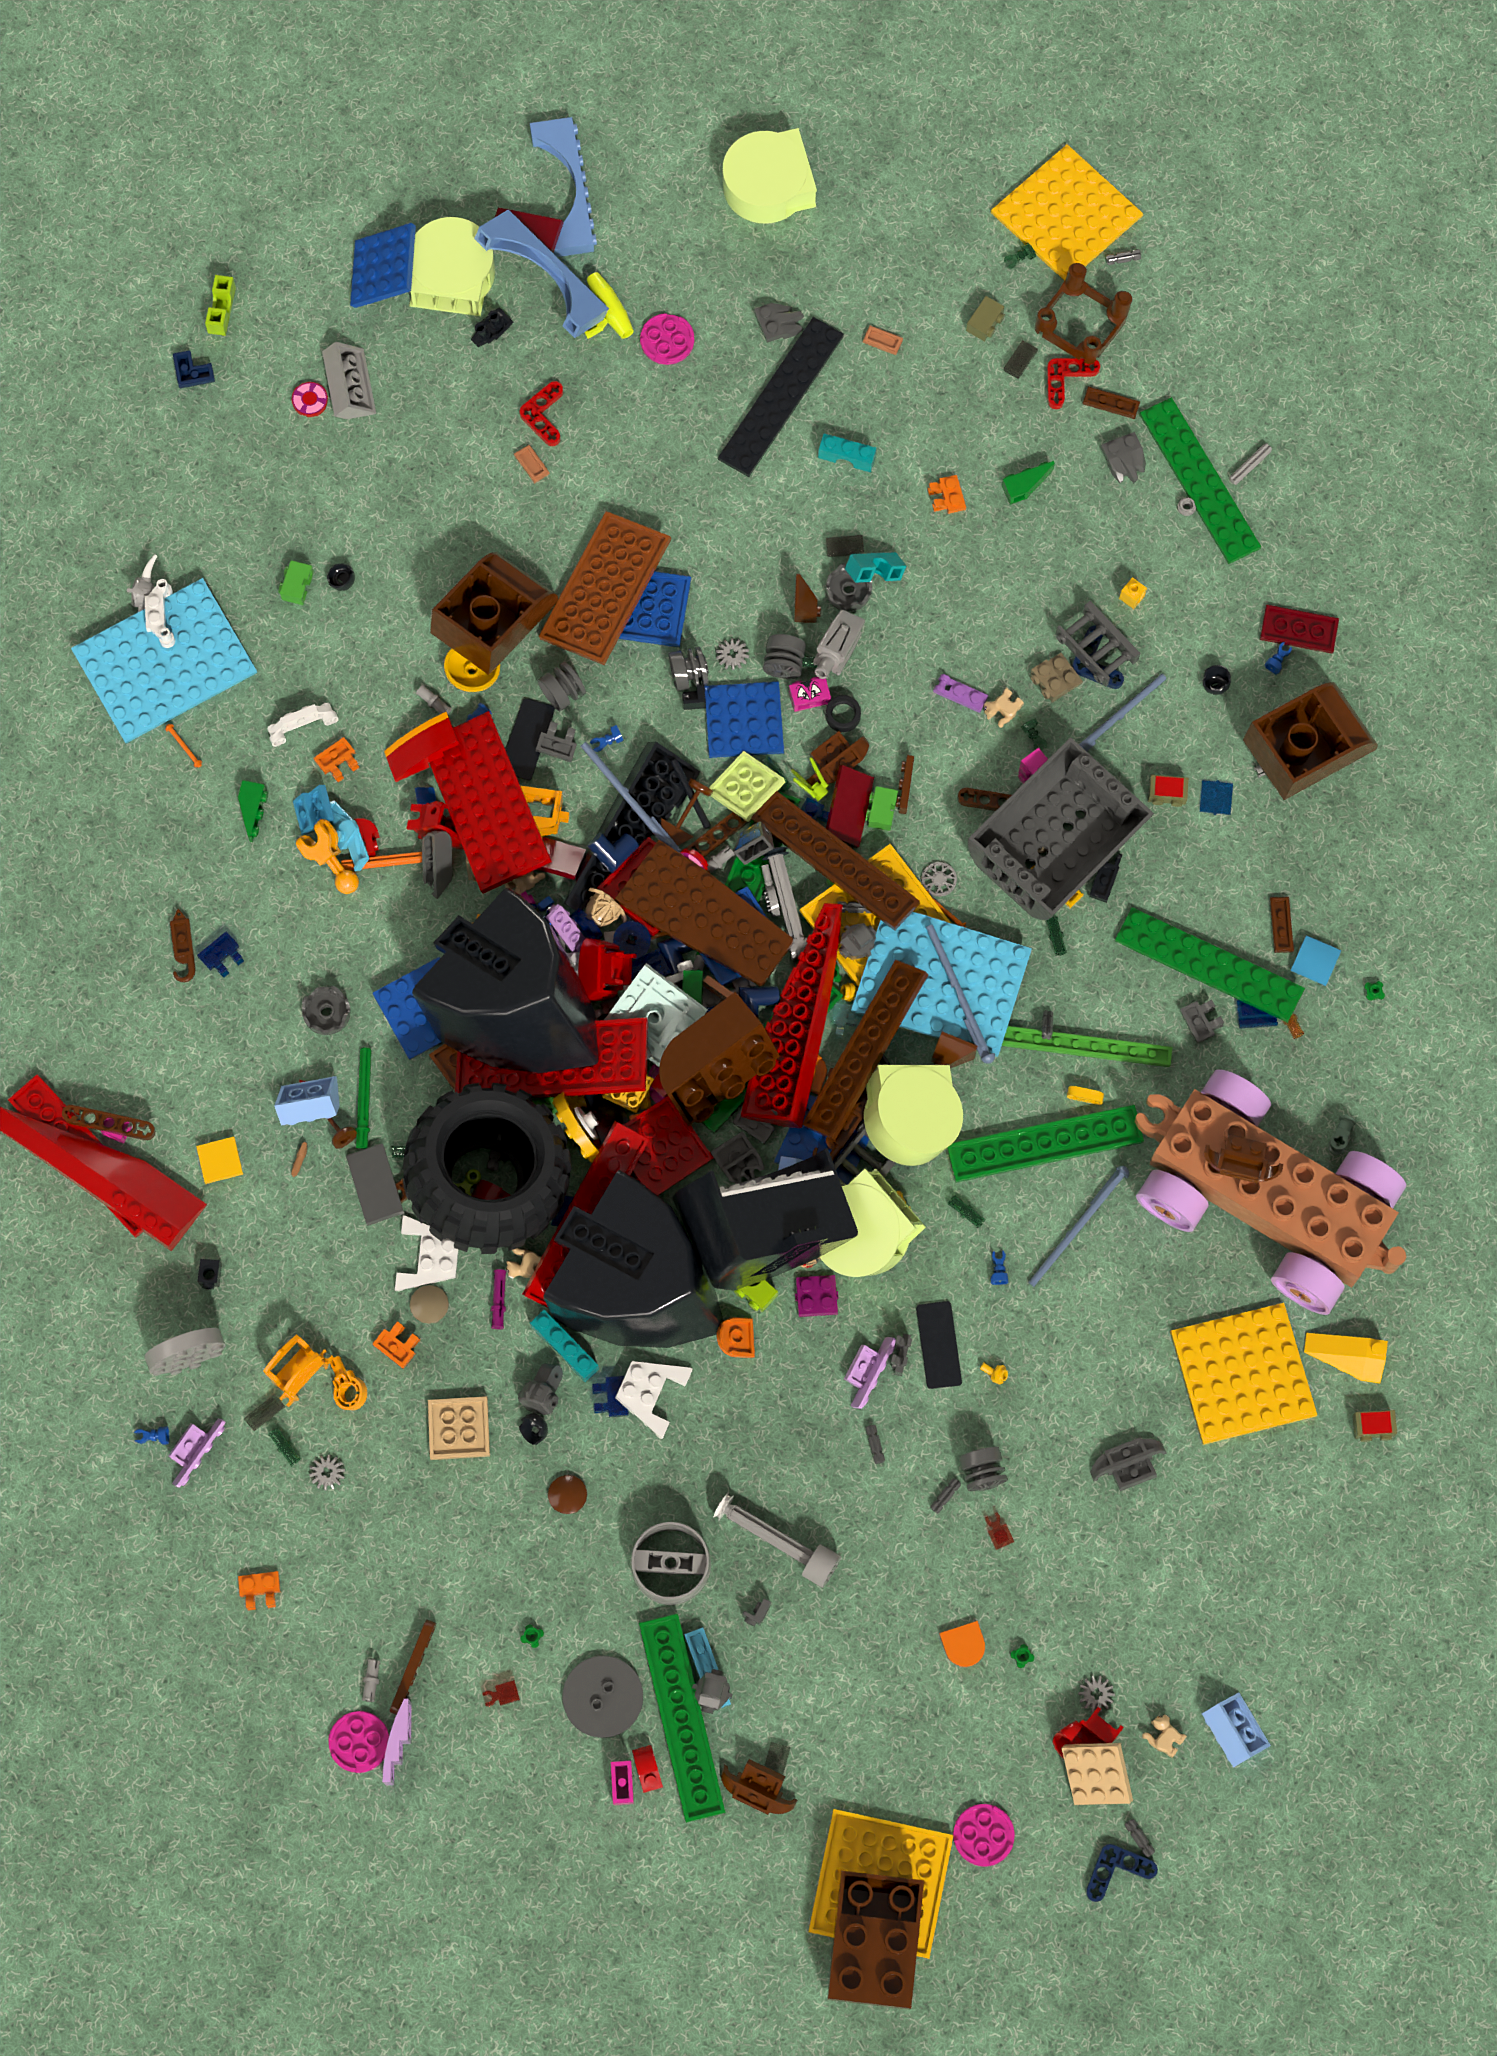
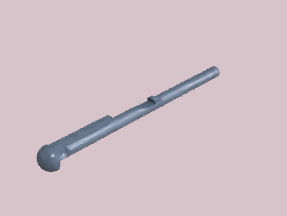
M1159 675L1079 745L1087 752L1096 744L1095 740L1116 721L1124 718L1126 713L1166 680L1165 675Z
M584 742L580 747L658 840L680 852L681 849L653 816L650 818L628 793L629 790L621 784L590 745Z
M929 925L926 927L927 932L950 980L951 988L955 987L959 1003L967 1018L964 1022L974 1044L978 1046L977 1051L981 1060L986 1064L992 1063L995 1060V1053H990L933 925Z
M1119 1166L1116 1168L1115 1173L1090 1202L1091 1206L1074 1227L1066 1233L1065 1238L1029 1280L1028 1283L1035 1287L1122 1178L1129 1177L1127 1167Z

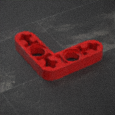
M1077 358L1051 359L1047 367L1048 405L1052 409L1062 408L1065 400L1064 377L1096 376L1100 371L1098 360L1092 363L1094 371H1091L1089 368L1091 364L1084 363V358H1080V360ZM1054 364H1057V367H1059L1057 375H1054ZM1071 364H1075L1079 367V369L1077 371H1071L1069 369V366ZM1055 380L1059 381L1061 383V386L1058 388L1052 387L1051 382ZM1055 393H1058V400H1060L1058 404L1054 401Z
M557 381L549 383L520 408L521 419L548 446L559 444L560 433L541 413L562 397L563 386ZM552 388H558V393H552ZM540 398H543L547 401L546 404L542 406L538 405L536 402ZM525 410H531V415L534 417L533 420L530 415H525ZM537 422H543L545 424V427L542 429H537L535 427V424ZM547 430L551 436L555 435V440H549V435L546 433Z

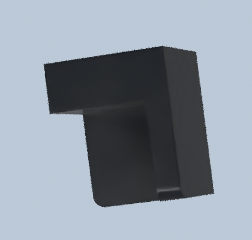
M697 685V691L682 693L684 710L706 709L704 685Z

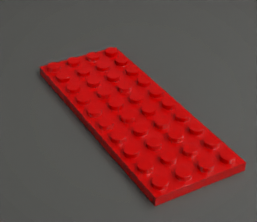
M489 711L454 727L459 745L444 751L445 756L429 763L482 894L552 862Z
M646 1017L595 1021L599 1062L593 1066L546 1073H533L492 1067L457 1051L455 1092L461 1093L465 1085L479 1083L481 1088H491L492 1083L506 1084L505 1090L517 1093L521 1089L531 1094L532 1098L556 1097L562 1092L565 1093V1096L646 1091L648 1019Z

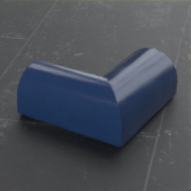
M190 350L172 353L180 389L215 382L211 363L193 366Z
M598 833L589 842L587 847L610 873H614L639 845L629 834H623L612 845L602 833Z
M674 938L657 943L670 976L679 973L677 965L685 962L682 954L694 950Z
M776 985L739 987V997L758 1019L759 1006L779 1004V990Z

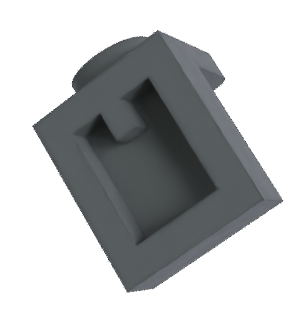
M763 1599L762 1603L758 1601L753 1611L756 1613L755 1616L744 1611L742 1613V1617L745 1618L744 1622L754 1627L756 1624L760 1626L771 1606V1602Z

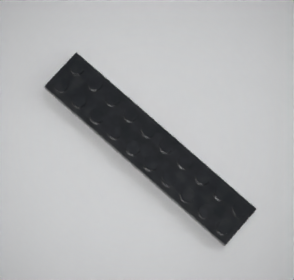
M815 317L811 319L718 456L719 461L750 477L843 339L844 334Z

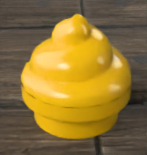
M853 983L843 984L840 993L843 994L841 999L846 1002L855 1000L858 988Z

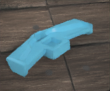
M332 801L330 804L334 820L331 823L337 828L338 846L340 849H349L354 863V871H361L370 858L359 826L336 801Z

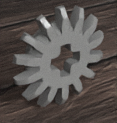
M731 638L730 644L724 640L725 646L719 644L722 650H716V653L721 654L716 657L717 660L722 659L719 664L725 663V669H728L729 665L732 666V670H735V665L739 669L742 668L740 663L746 664L747 662L744 658L749 659V655L745 654L749 652V649H743L746 644L739 645V639L736 644L733 638ZM731 649H733L734 652H738V654L735 655V658H732V656L727 655L730 653Z
M331 1455L327 1456V1460L320 1456L321 1462L319 1463L317 1460H314L317 1466H310L311 1470H315L314 1473L309 1474L310 1477L315 1476L312 1483L314 1484L318 1481L317 1488L319 1489L321 1485H324L325 1491H327V1486L329 1485L332 1490L335 1489L333 1484L337 1483L340 1485L341 1483L338 1479H344L345 1477L340 1475V1472H345V1469L339 1468L343 1463H335L338 1459L337 1457L331 1461ZM325 1467L333 1470L329 1478L321 1474L324 1472Z
M1091 1676L1092 1682L1085 1679L1084 1681L1087 1685H1080L1084 1691L1078 1692V1695L1084 1696L1080 1703L1086 1701L1087 1704L1084 1708L1087 1709L1089 1705L1092 1706L1091 1712H1094L1095 1707L1101 1708V1706H1104L1107 1710L1109 1707L1106 1703H1113L1109 1696H1115V1693H1109V1690L1113 1689V1685L1106 1686L1109 1682L1108 1679L1102 1683V1676H1099L1098 1681H1095L1094 1676ZM1095 1688L1102 1692V1696H1099L1098 1700L1091 1696V1692H1094Z

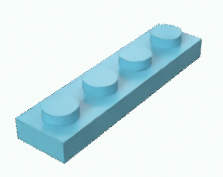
M704 1628L684 1634L700 1679L706 1672L711 1673L712 1669L718 1670ZM728 1699L721 1708L731 1705L730 1700Z

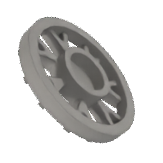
M935 862L924 869L921 881L926 891H929V894L942 897L954 890L957 884V875L950 865L943 862ZM936 866H942V871L937 872ZM929 869L934 872L932 876L926 873ZM949 869L952 873L946 876L944 872ZM932 879V883L926 885L924 880ZM947 879H954V883H947ZM933 885L938 887L936 893L931 891ZM944 885H946L948 891L943 892L941 889V887Z

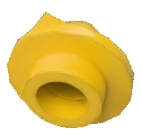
M983 1362L980 1367L982 1371L991 1376V1380L994 1383L1002 1384L1008 1377V1371L1004 1365H997L993 1369Z

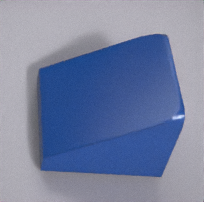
M415 788L418 804L436 801L434 788Z

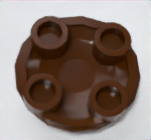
M560 1476L549 1487V1503L559 1513H577L587 1500L586 1486L576 1476Z

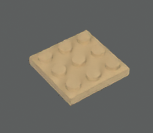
M487 1396L428 1400L430 1460L490 1457Z
M1120 1743L1066 1744L1062 1747L1074 1805L1130 1804L1133 1801Z

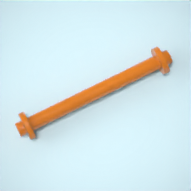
M167 724L166 732L169 731L195 763L194 767H201L202 761L194 756L173 729L174 725Z
M932 897L946 916L958 926L967 927L966 922L962 923Z

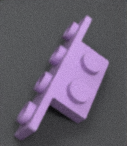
M559 904L553 905L549 909L550 913L546 916V919L572 953L580 952L581 945L586 938L578 929L577 923L569 917V912Z
M886 1337L878 1353L866 1345L860 1346L844 1380L859 1389L851 1407L862 1409L867 1404L871 1390L877 1385V1378L880 1372L886 1367L887 1358L895 1349V1338Z
M218 1418L207 1434L191 1423L168 1455V1457L183 1467L172 1483L174 1486L180 1488L181 1485L184 1486L188 1482L191 1471L200 1465L202 1461L200 1458L204 1453L209 1452L213 1446L212 1441L224 1431L226 1423L224 1420Z

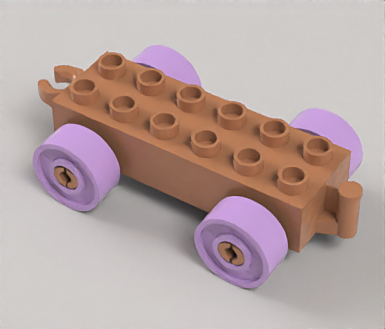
M1215 1070L1201 1092L1196 1089L1193 1090L1183 1108L1174 1105L1165 1096L1159 1094L1149 1095L1146 1104L1149 1107H1157L1164 1113V1120L1161 1123H1151L1143 1113L1136 1115L1135 1123L1138 1129L1160 1143L1149 1164L1158 1170H1152L1136 1195L1138 1202L1149 1213L1168 1225L1185 1232H1192L1208 1208V1201L1289 1249L1292 1252L1285 1255L1271 1281L1283 1295L1302 1307L1318 1314L1328 1315L1345 1288L1344 1284L1352 1288L1365 1268L1382 1270L1386 1274H1392L1406 1260V1252L1402 1247L1397 1246L1389 1250L1382 1242L1399 1213L1393 1208L1406 1188L1404 1179L1387 1164L1358 1151H1350L1335 1174L1263 1131L1258 1126L1269 1110L1271 1102L1258 1087L1246 1079L1229 1071ZM1228 1134L1266 1143L1264 1159L1268 1160L1267 1165L1277 1166L1279 1163L1283 1164L1282 1173L1272 1180L1259 1181L1258 1184L1219 1174L1220 1171L1213 1168L1205 1159V1147L1210 1145L1211 1150L1220 1153L1221 1148L1225 1149Z

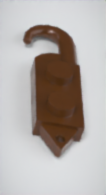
M177 909L173 920L170 921L174 957L176 962L187 964L188 974L185 977H180L174 971L173 975L177 981L185 983L192 980L195 976L194 949L190 920Z
M863 1101L855 1104L836 1140L826 1137V1145L832 1150L830 1152L832 1161L835 1160L864 1119ZM817 1147L814 1148L812 1156L817 1154Z

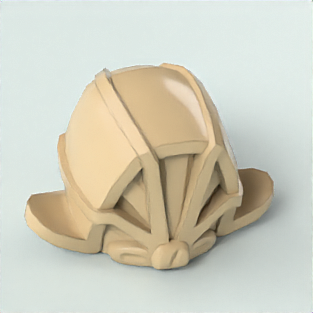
M596 888L588 890L595 892L589 898L590 900L584 914L591 924L597 928H602L617 920L619 916L623 922L627 921L624 910L608 894Z

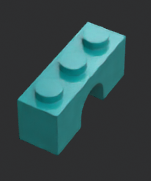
M824 433L819 447L818 458L834 463L838 459H844L851 462L853 468L871 473L877 448Z
M896 552L851 554L845 570L855 583L871 582L874 573L880 575L885 581H901L907 565Z

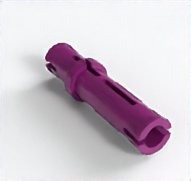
M502 1269L494 1270L493 1306H491L490 1310L492 1311L491 1328L497 1330L504 1329V1312H506V1306H504L506 1270Z

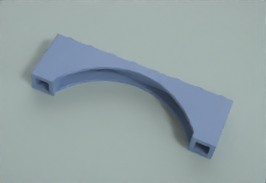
M572 117L530 123L533 147H540L558 158L571 173L576 186L574 205L564 221L553 253L556 257L594 252V245H597L596 235L591 232V229H594L593 218L589 219V213H591L590 202H586L589 194L588 188L584 187L583 182H586L585 171H581L580 167L583 166L582 155H578V150H581L580 140H576L575 135H578L577 124H573Z
M509 210L479 227L474 239L486 251L489 249L501 250L525 257L542 267L555 280L563 294L566 305V319L562 326L574 338L604 320L609 308Z

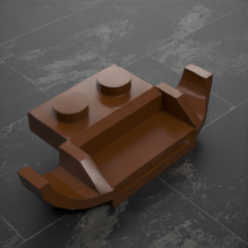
M838 731L809 755L820 768L819 771L825 782L831 784L837 779L839 766L844 765L853 768L864 759L869 748V742L863 735L850 745L840 731ZM816 773L806 780L811 786L816 782L821 784Z
M1228 1134L1225 1149L1221 1148L1220 1153L1211 1150L1210 1145L1205 1147V1159L1213 1168L1220 1171L1219 1174L1258 1184L1259 1181H1269L1278 1177L1283 1169V1164L1281 1163L1277 1166L1267 1165L1268 1160L1264 1159L1266 1143Z
M751 1759L747 1761L743 1773L738 1772L737 1776L728 1771V1766H723L720 1775L724 1787L732 1794V1798L767 1815L769 1813L784 1814L794 1809L798 1801L797 1799L785 1800L781 1798L783 1793L780 1792L786 1776Z

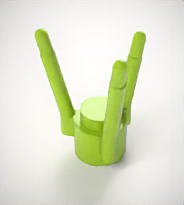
M810 757L809 760L821 784L816 782L811 786L794 769H791V772L797 777L793 778V781L819 801L829 792L826 789L829 785L822 777L814 759Z

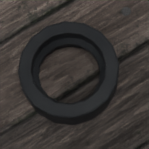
M839 695L832 698L826 707V721L834 731H840L841 733L854 730L858 726L861 719L859 703L853 697L847 695ZM840 704L849 705L854 711V718L851 722L839 723L832 716L833 709Z

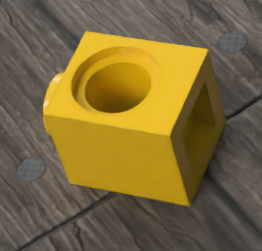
M1132 577L1121 590L1119 599L1132 609H1135L1145 597L1147 587Z

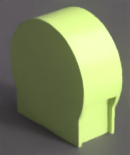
M799 128L779 133L773 131L749 133L735 141L727 151L723 162V192L728 205L742 218L756 223H774L786 219L797 211L816 207L817 189Z
M445 217L429 222L415 234L409 306L481 316L484 297L494 282L495 264L493 250L489 249L486 251L474 239L479 229L478 225L463 218Z
M950 1065L877 1066V1070L872 1074L866 1085L868 1100L864 1109V1124L870 1141L882 1155L902 1165L915 1166L933 1160L956 1140L963 1123L962 1104L952 1085Z
M864 1169L848 1185L842 1186L858 1229V1235L820 1257L835 1272L851 1277L877 1275L893 1268L906 1253L909 1243L926 1228L877 1169H874L872 1172Z

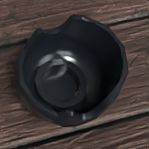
M336 564L330 569L327 580L333 589L346 591L354 584L355 573L347 564Z
M1213 665L1205 670L1202 680L1205 691L1213 695H1221L1229 689L1231 675L1226 667Z
M531 1413L521 1419L523 1422L519 1426V1430L528 1443L537 1445L546 1438L548 1426L542 1416ZM533 1427H537V1433L532 1431Z

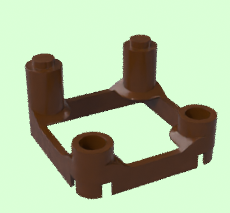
M1074 263L1070 265L1066 280L1045 308L1039 310L1034 328L1037 334L1039 332L1043 333L1042 338L1078 360L1083 357L1085 359L1084 363L1092 364L1096 361L1097 357L1101 356L1125 325L1132 303V296L1129 292L1119 291L1116 293L1114 300H1110L1089 287L1084 281L1087 273L1086 267L1083 264ZM1064 293L1069 296L1085 294L1107 308V317L1116 324V327L1102 344L1099 338L1088 336L1075 347L1053 333L1057 327V319L1052 308ZM1048 317L1050 320H1044L1042 318ZM1087 345H1094L1096 348H1089Z

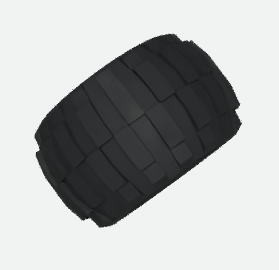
M479 1083L468 1084L463 1087L461 1093H454L451 1090L437 1099L436 1106L432 1107L430 1105L417 1119V1124L410 1131L406 1142L402 1166L404 1175L403 1185L406 1197L412 1202L411 1208L421 1224L425 1221L430 1225L429 1231L441 1242L443 1239L448 1238L454 1242L455 1249L465 1252L468 1251V1247L480 1248L481 1254H495L500 1247H505L508 1251L523 1246L527 1238L535 1239L548 1228L549 1222L558 1215L563 1206L570 1183L569 1178L572 1169L571 1154L569 1149L566 1148L567 1139L561 1125L556 1126L553 1123V1113L544 1104L536 1105L532 1102L531 1094L521 1089L517 1093L505 1090L506 1084L492 1083L491 1088H481ZM498 1134H502L501 1142L498 1143ZM492 1149L505 1155L514 1165L517 1173V1187L514 1194L496 1200L479 1199L466 1194L453 1183L452 1170L459 1158L469 1151Z

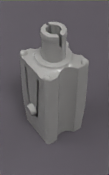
M840 610L817 646L818 653L813 662L814 665H817L815 670L817 677L826 679L830 671L838 676L841 674L861 637V630L865 623L863 618L845 610Z

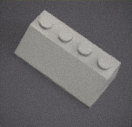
M334 342L322 351L334 416L352 419L376 414L364 349Z

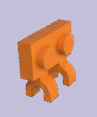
M957 475L939 478V483H929V496L939 493L943 495V499L933 500L934 504H932L934 512L947 509V513L950 514L966 510Z
M344 737L313 758L323 773L326 775L328 772H331L337 782L344 779L342 772L337 768L344 761H346L353 772L359 768L357 761L352 757L355 754V750Z
M397 1321L390 1332L384 1329L372 1345L404 1369L416 1354L412 1349L418 1344L420 1339L412 1333L405 1344L399 1341L397 1336L403 1332L405 1327Z
M278 1571L238 1576L240 1597H246V1609L248 1611L256 1610V1595L266 1594V1606L268 1608L276 1607L275 1593L281 1592Z

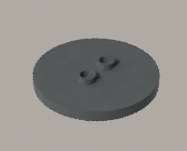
M611 1656L589 1658L578 1664L566 1679L562 1694L564 1710L570 1722L586 1735L596 1738L617 1736L629 1729L641 1712L643 1688L636 1672L620 1659Z

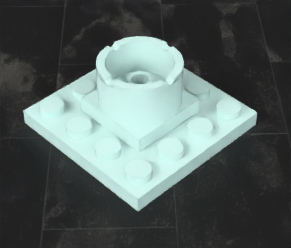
M645 964L604 1020L647 1017V1045L652 1054L649 1060L660 1067L663 1052L671 1040L704 1016L708 1009L648 964Z

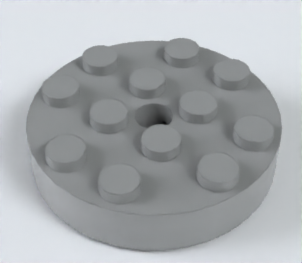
M205 1328L166 1340L150 1349L144 1358L149 1372L154 1376L165 1373L176 1375L181 1373L182 1369L187 1367L190 1369L198 1368L201 1366V1362L222 1355L221 1351L226 1345L220 1329Z

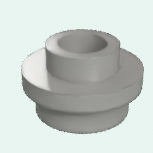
M1191 498L1181 499L1178 503V511L1184 516H1190L1196 510L1195 503ZM1188 505L1190 509H1184L1183 506Z

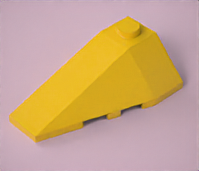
M1306 1333L1304 1353L1360 1381L1380 1384L1386 1361L1388 1341Z

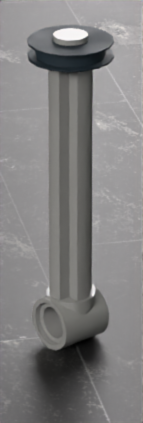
M777 847L763 854L764 858L762 860H769L786 930L788 935L793 938V945L790 947L789 952L791 959L795 960L804 951L807 945V937L803 935L783 857L789 854V852H786L788 847Z

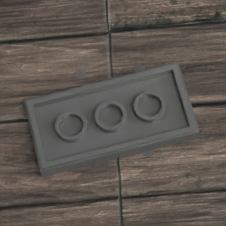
M383 1143L347 1155L346 1158L367 1226L404 1214Z

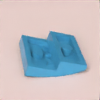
M318 785L311 792L302 793L293 800L302 835L314 832V825L320 819H325L329 822L334 820L325 785Z
M1306 935L1291 971L1326 986L1341 950Z

